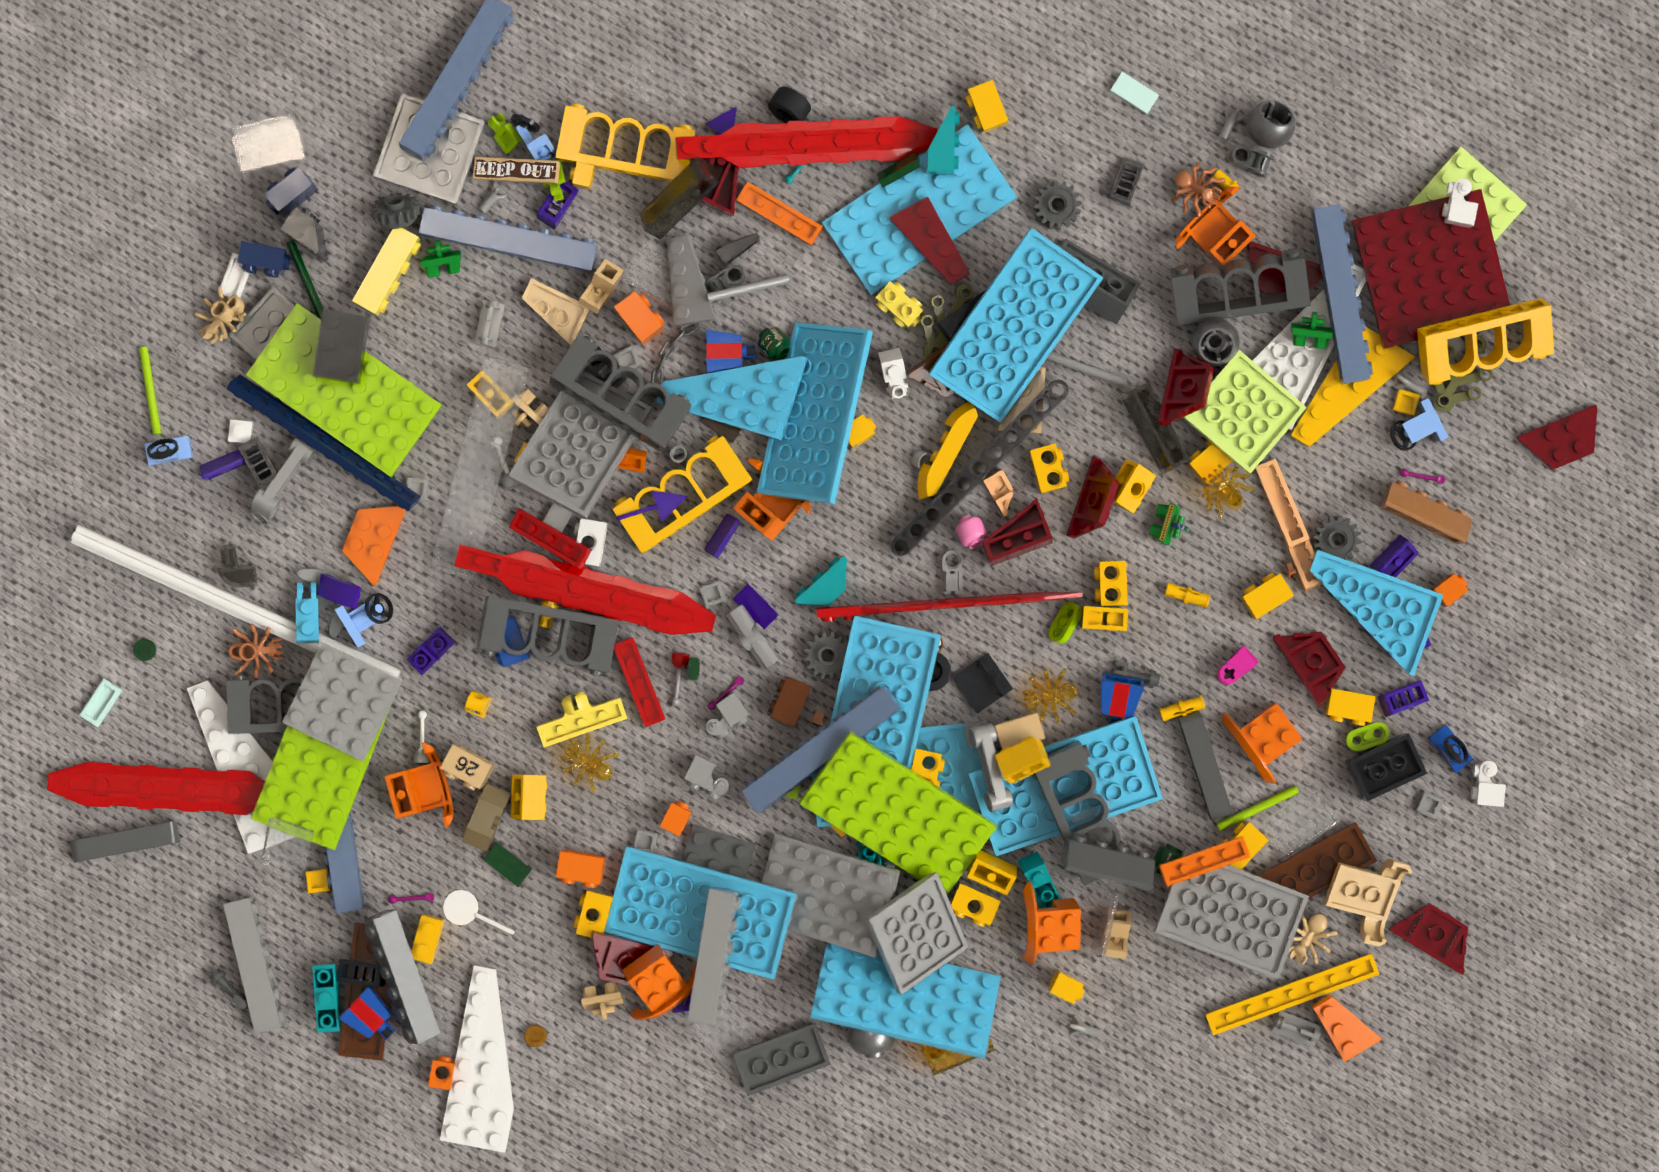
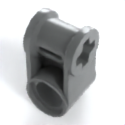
M1238 145L1229 154V161L1233 166L1263 178L1267 177L1266 171L1269 162L1274 158L1270 153L1256 150L1246 145ZM1236 151H1242L1245 154L1244 161L1236 159Z
M731 265L705 280V286H707L710 292L717 291L713 285L714 283L719 290L740 286L745 280V273L740 266ZM731 271H740L741 277L738 281H731L729 279Z

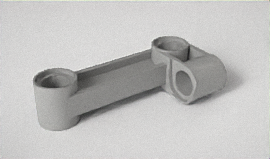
M295 438L287 452L290 454L287 461L266 490L261 488L251 503V515L255 520L264 525L269 523L280 507L281 499L278 497L301 464L307 465L316 452L315 448L308 446L300 438Z
M976 721L963 725L968 748L977 747L988 790V793L984 795L987 809L989 812H994L1012 806V795L1010 790L1003 785L999 765L995 757L996 752L993 742H996L997 735L993 724Z

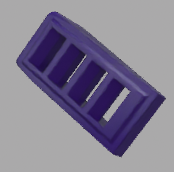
M567 182L560 184L563 190L570 193L569 197L563 194L565 203L555 202L554 196L550 193L537 212V219L553 229H556L579 192V189ZM550 204H553L556 207H558L560 209L559 212L550 207ZM546 211L549 212L550 214H552L553 216H555V218H553L552 216L548 215V214L545 213V212H546Z
M1422 680L1378 696L1385 717L1429 701ZM1412 688H1416L1420 700H1416ZM1406 690L1411 703H1408L1404 691ZM1396 694H1398L1400 697L1401 703L1403 705L1401 707L1399 706Z

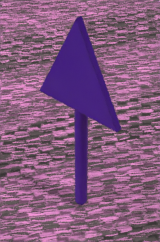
M737 106L705 123V125L716 131L715 135L723 134L735 125ZM698 159L694 167L698 168L703 159Z
M652 490L656 504L617 516L616 519L619 521L657 508L662 522L688 496Z

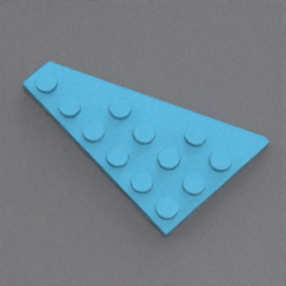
M800 356L664 381L662 386L667 390L670 397L673 393L685 396L689 403L692 404L689 411L690 414L782 441L807 358ZM658 397L656 403L663 405L661 398Z
M1316 550L1309 571L1409 675L1414 676L1443 594Z

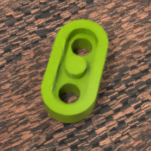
M1072 601L1062 605L1049 628L1048 636L1050 640L1057 644H1064L1069 640L1082 616V609L1079 605Z
M1374 722L1349 731L1346 735L1345 743L1352 751H1362L1385 743L1389 738L1390 732L1384 723ZM1375 729L1381 731L1379 737L1374 736L1373 732ZM1358 736L1360 738L1359 744L1353 743V737Z

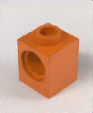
M1453 573L1431 590L1443 594L1441 604L1443 607H1448L1468 592V589L1465 587L1468 584L1460 574L1457 576Z
M679 800L677 803L672 802L660 827L680 836L692 813L688 810L690 806Z
M439 1056L438 1059H433L428 1087L451 1090L456 1064L451 1062V1057ZM444 1066L448 1069L449 1074L446 1078H440L437 1075L438 1067Z

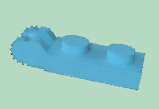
M311 582L310 585L311 599H302L303 585L302 583H297L296 642L297 644L319 643L316 582Z

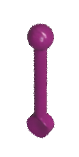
M1407 469L1400 470L1402 477L1411 476L1436 481L1438 484L1445 482L1444 476L1434 477L1408 472Z
M737 677L735 683L717 699L709 702L707 705L708 709L714 710L716 704L738 685H742L744 683L743 677Z
M433 893L422 896L396 897L391 895L388 897L390 904H394L397 901L427 900L431 902L434 900Z

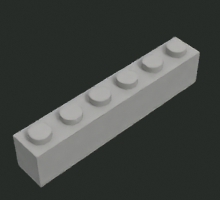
M717 887L709 889L687 1021L714 1026L718 1020L721 1021L723 1007H720L721 998H725L727 990L724 980L725 976L728 977L730 972V964L727 962L728 956L732 955L734 942L731 941L732 933L736 932L738 920L735 919V913L739 911L741 906V898L738 897L739 891Z
M253 897L225 903L223 906L254 1032L256 1034L284 1026L283 1021H286L284 1009L279 1007L278 1000L281 999L278 986L274 987L273 983L275 970L273 965H269L267 957L270 956L268 944L263 942L262 935H265L263 923L258 921L257 914L260 913L257 900L253 901Z

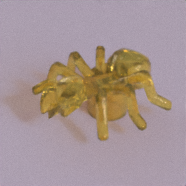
M1220 464L1218 465L1220 472L1218 469H1214L1215 475H1208L1210 480L1203 477L1207 484H1217V487H1204L1202 497H1207L1208 506L1206 509L1209 511L1213 506L1212 498L1219 496L1215 504L1219 511L1218 518L1220 520L1223 518V509L1220 504L1222 500L1232 510L1242 507L1244 498L1237 487L1247 491H1256L1255 487L1246 486L1241 482L1233 484L1236 478L1245 479L1250 476L1248 473H1235L1239 469L1238 466L1226 468L1225 480H1223L1224 470ZM1230 472H1232V473H1234V474L1232 475V477H1231V479H1230V481H1229V474H1230ZM1209 491H1217L1209 495Z
M1065 668L1058 676L1054 686L1050 684L1048 670H1044L1047 691L1035 679L1029 678V681L1043 693L1039 695L1031 689L1023 691L1024 694H1032L1026 695L1023 700H1030L1029 703L1025 704L1027 707L1035 705L1034 708L1028 709V712L1035 711L1042 701L1045 702L1041 710L1040 722H1043L1049 701L1051 702L1056 723L1060 720L1055 704H1060L1073 715L1077 714L1074 709L1063 702L1073 700L1078 693L1076 686L1072 683L1066 682L1059 686L1067 671Z
M586 734V754H582L580 743L572 739V742L577 747L573 744H568L571 750L564 749V751L570 758L561 755V757L567 761L579 759L580 763L565 768L562 771L566 773L584 765L574 781V785L576 786L579 783L581 777L587 771L591 792L593 793L595 792L593 774L598 780H609L613 775V769L608 763L602 761L617 757L619 753L616 752L602 757L596 756L606 742L605 739H602L590 756V734Z

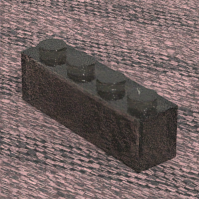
M697 156L639 213L644 231L661 240L719 183L714 166Z
M1149 382L1121 396L1161 474L1169 472L1190 460L1172 424L1169 423L1164 426L1159 424L1158 417L1161 404Z

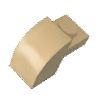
M605 259L594 273L590 285L582 294L578 303L597 314L616 289L624 270Z
M1109 908L1103 940L1104 956L1126 959L1128 936L1131 927V911Z

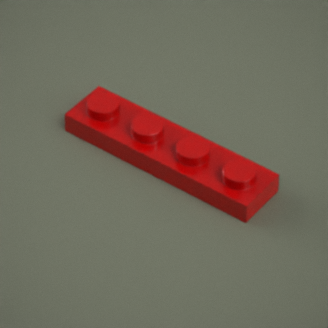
M518 508L509 526L510 529L579 569L583 568L592 549L520 508Z
M634 637L615 644V653L644 726L648 727L665 720V715Z

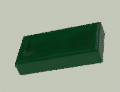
M916 152L877 173L881 186L885 187L919 168L921 165Z
M689 658V680H698L700 659Z
M498 842L484 858L486 863L517 887L520 886L532 870Z

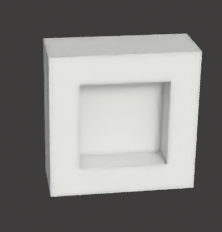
M230 420L228 442L245 443L251 440L253 422Z

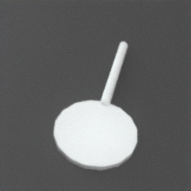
M454 891L444 901V914L453 924L465 925L476 917L512 935L515 933L514 930L478 914V902L474 895L468 891Z

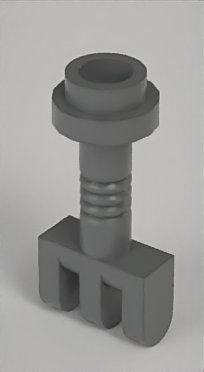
M1113 660V665L1121 666V670L1112 669L1111 673L1144 680V682L1149 683V688L1158 687L1160 674H1157L1156 671L1152 670L1151 674L1128 670L1129 663Z
M216 969L209 976L210 983L213 986L218 983L232 998L231 1001L239 1009H248L246 997L234 989L224 978L226 973L223 970Z

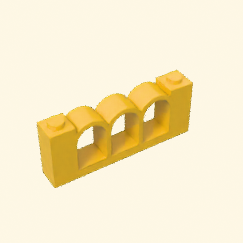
M571 104V107L565 106L555 158L562 162L572 164L581 162L594 165L595 168L687 185L691 159L676 160L675 138L696 136V130H692V126L680 124L679 127L674 126L673 132L663 124H653L644 130L642 125L632 118H623L613 124L606 114L601 112L589 114L583 105ZM594 120L605 121L610 126L605 158L581 153L586 127ZM633 126L640 132V142L635 164L611 159L615 136L621 127ZM656 131L666 133L671 139L666 170L641 165L647 137Z
M1543 298L1417 328L1421 377L1429 385H1439L1443 381L1450 380V374L1456 377L1465 376L1473 371L1476 365L1485 370L1494 369L1505 358L1513 362H1522L1530 356L1533 359H1543L1547 355L1554 354L1551 305ZM1523 321L1524 336L1522 343L1517 348L1508 350L1506 325ZM1494 328L1495 344L1492 352L1487 356L1478 357L1476 332ZM1465 335L1466 351L1463 359L1456 364L1449 365L1447 339Z
M716 435L706 442L708 446L705 447L707 453L693 455L688 460L686 472L683 470L667 472L661 480L660 489L657 487H647L636 495L635 500L631 497L627 499L624 496L614 503L616 507L613 508L616 516L639 510L641 498L645 494L652 492V490L666 492L665 485L667 481L675 475L686 477L703 502L683 516L679 514L677 509L672 511L677 520L656 534L642 513L620 520L642 554L753 481L724 436L719 438ZM701 458L712 460L729 484L708 499H706L691 475L693 463Z

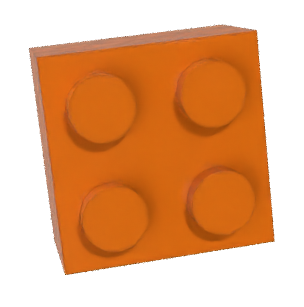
M634 291L614 308L644 346L664 331L662 326L664 320L656 310L651 312L649 309L651 306L650 302L643 293L638 295Z
M562 849L559 855L556 878H561L560 882L573 884L575 881L583 882L582 886L595 888L597 884L600 885L603 882L607 856Z

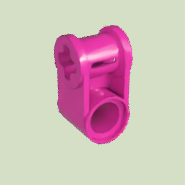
M1244 645L1218 669L1217 679L1224 685L1234 683L1256 666L1259 661ZM1224 669L1226 671L1231 670L1233 672L1231 674L1232 679H1225L1223 677L1225 675Z

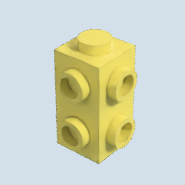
M890 281L875 297V300L878 301L876 306L884 313L889 311L894 316L892 320L899 327L903 328L905 326L909 328L912 325L915 328L923 313L921 309L922 304L915 297L910 299L905 295V288L898 282L893 284Z

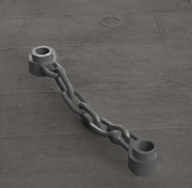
M699 323L693 324L692 326L695 328L687 333L682 329L688 325L680 326L679 334L675 339L667 340L659 352L661 360L658 368L652 370L651 383H654L656 372L657 374L660 373V383L656 384L662 385L664 376L662 366L664 361L671 357L676 348V342L682 336L686 337L697 331ZM670 343L669 346L672 347V349L670 350L669 354L666 355L664 353L662 355L666 346ZM646 394L639 401L652 406L655 399L652 398L653 394Z

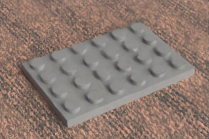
M584 371L577 380L578 384L596 395L605 384V382ZM613 386L609 388L603 397L605 401L621 411L625 410L633 398ZM560 391L508 477L514 482L586 519L636 437L565 392ZM638 400L629 416L644 424L652 412V407Z
M775 833L762 883L797 893L788 930L875 958L878 956L879 950L865 918L893 899L900 871Z
M1184 849L1181 857L1195 852ZM1227 865L1171 885L1154 932L1279 980L1309 896Z

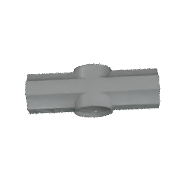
M743 604L726 615L738 632L741 644L747 651H751L763 670L780 659L767 641L768 637L760 624L754 622Z

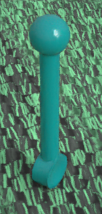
M799 165L791 175L786 176L785 182L791 184L793 178L804 165Z

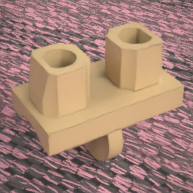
M528 389L519 396L515 395L512 398L524 411L521 413L518 409H515L512 412L517 418L514 423L517 427L523 423L529 428L532 423L527 419L528 416L540 425L549 410L542 403L533 411L529 405L535 400L536 396Z
M615 982L604 984L605 994L597 996L595 986L585 987L584 999H581L584 1010L593 1009V1016L602 1015L603 1021L608 1020L607 1013L615 1012V1006L613 1005L624 1004L623 996Z

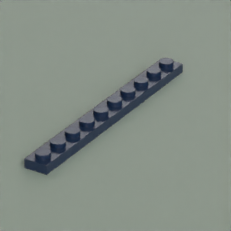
M242 375L237 376L229 383L227 390L232 392L234 396L242 399L251 405L253 409L269 417L271 421L278 423L288 430L290 434L306 442L308 446L321 452L326 458L334 461L345 471L358 477L363 483L368 484L382 496L395 502L400 508L409 512L419 502L420 495L395 478L388 476L349 447Z

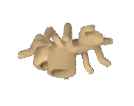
M218 287V294L222 301H216L212 304L206 298L203 299V302L211 308V314L214 317L210 318L197 312L194 314L196 317L202 318L207 322H212L199 330L200 335L205 340H211V344L217 340L222 341V339L228 338L224 324L232 332H237V329L230 322L232 320L243 322L246 313L243 312V300L237 295H231L226 300L221 287ZM219 327H220V328H221V331H222V334H220V335H219V338H218V334H219V332H220Z
M1320 913L1312 914L1307 924L1306 918L1302 914L1303 926L1301 929L1297 928L1296 931L1301 937H1294L1293 941H1300V944L1290 947L1289 952L1293 949L1290 953V959L1296 955L1294 962H1299L1304 956V960L1301 965H1304L1308 959L1306 947H1309L1314 963L1318 964L1317 954L1312 943L1330 953L1331 950L1317 940L1319 938L1335 936L1338 932L1333 931L1320 934L1327 928L1326 917Z

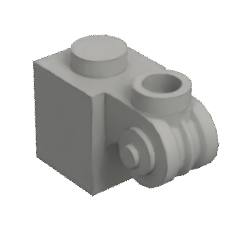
M735 692L716 704L722 713V719L720 721L718 719H710L706 724V730L709 734L716 736L720 740L730 733L728 729L735 724L738 728L748 721L746 716L749 713Z
M696 754L684 779L688 780V786L697 790L700 787L708 790L707 795L719 800L720 796L728 791L729 782L723 777L714 780L712 772L716 764Z

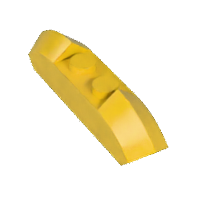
M967 402L961 405L946 419L944 424L951 428L950 432L945 430L939 441L943 443L940 451L935 449L929 460L933 463L932 466L923 463L919 471L917 482L919 500L935 496L978 417L975 405Z

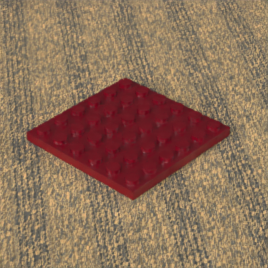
M1482 189L1470 191L1464 196L1465 201L1478 203L1475 223L1471 228L1444 223L1445 217L1442 216L1444 204H1448L1450 196L1352 220L1383 349L1418 341L1417 328L1510 306Z

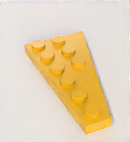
M1365 326V331H1362L1363 339L1367 340L1369 353H1366L1367 362H1371L1373 370L1370 379L1341 385L1336 360L1290 436L1310 447L1413 360L1415 356L1399 346L1383 349L1380 335Z

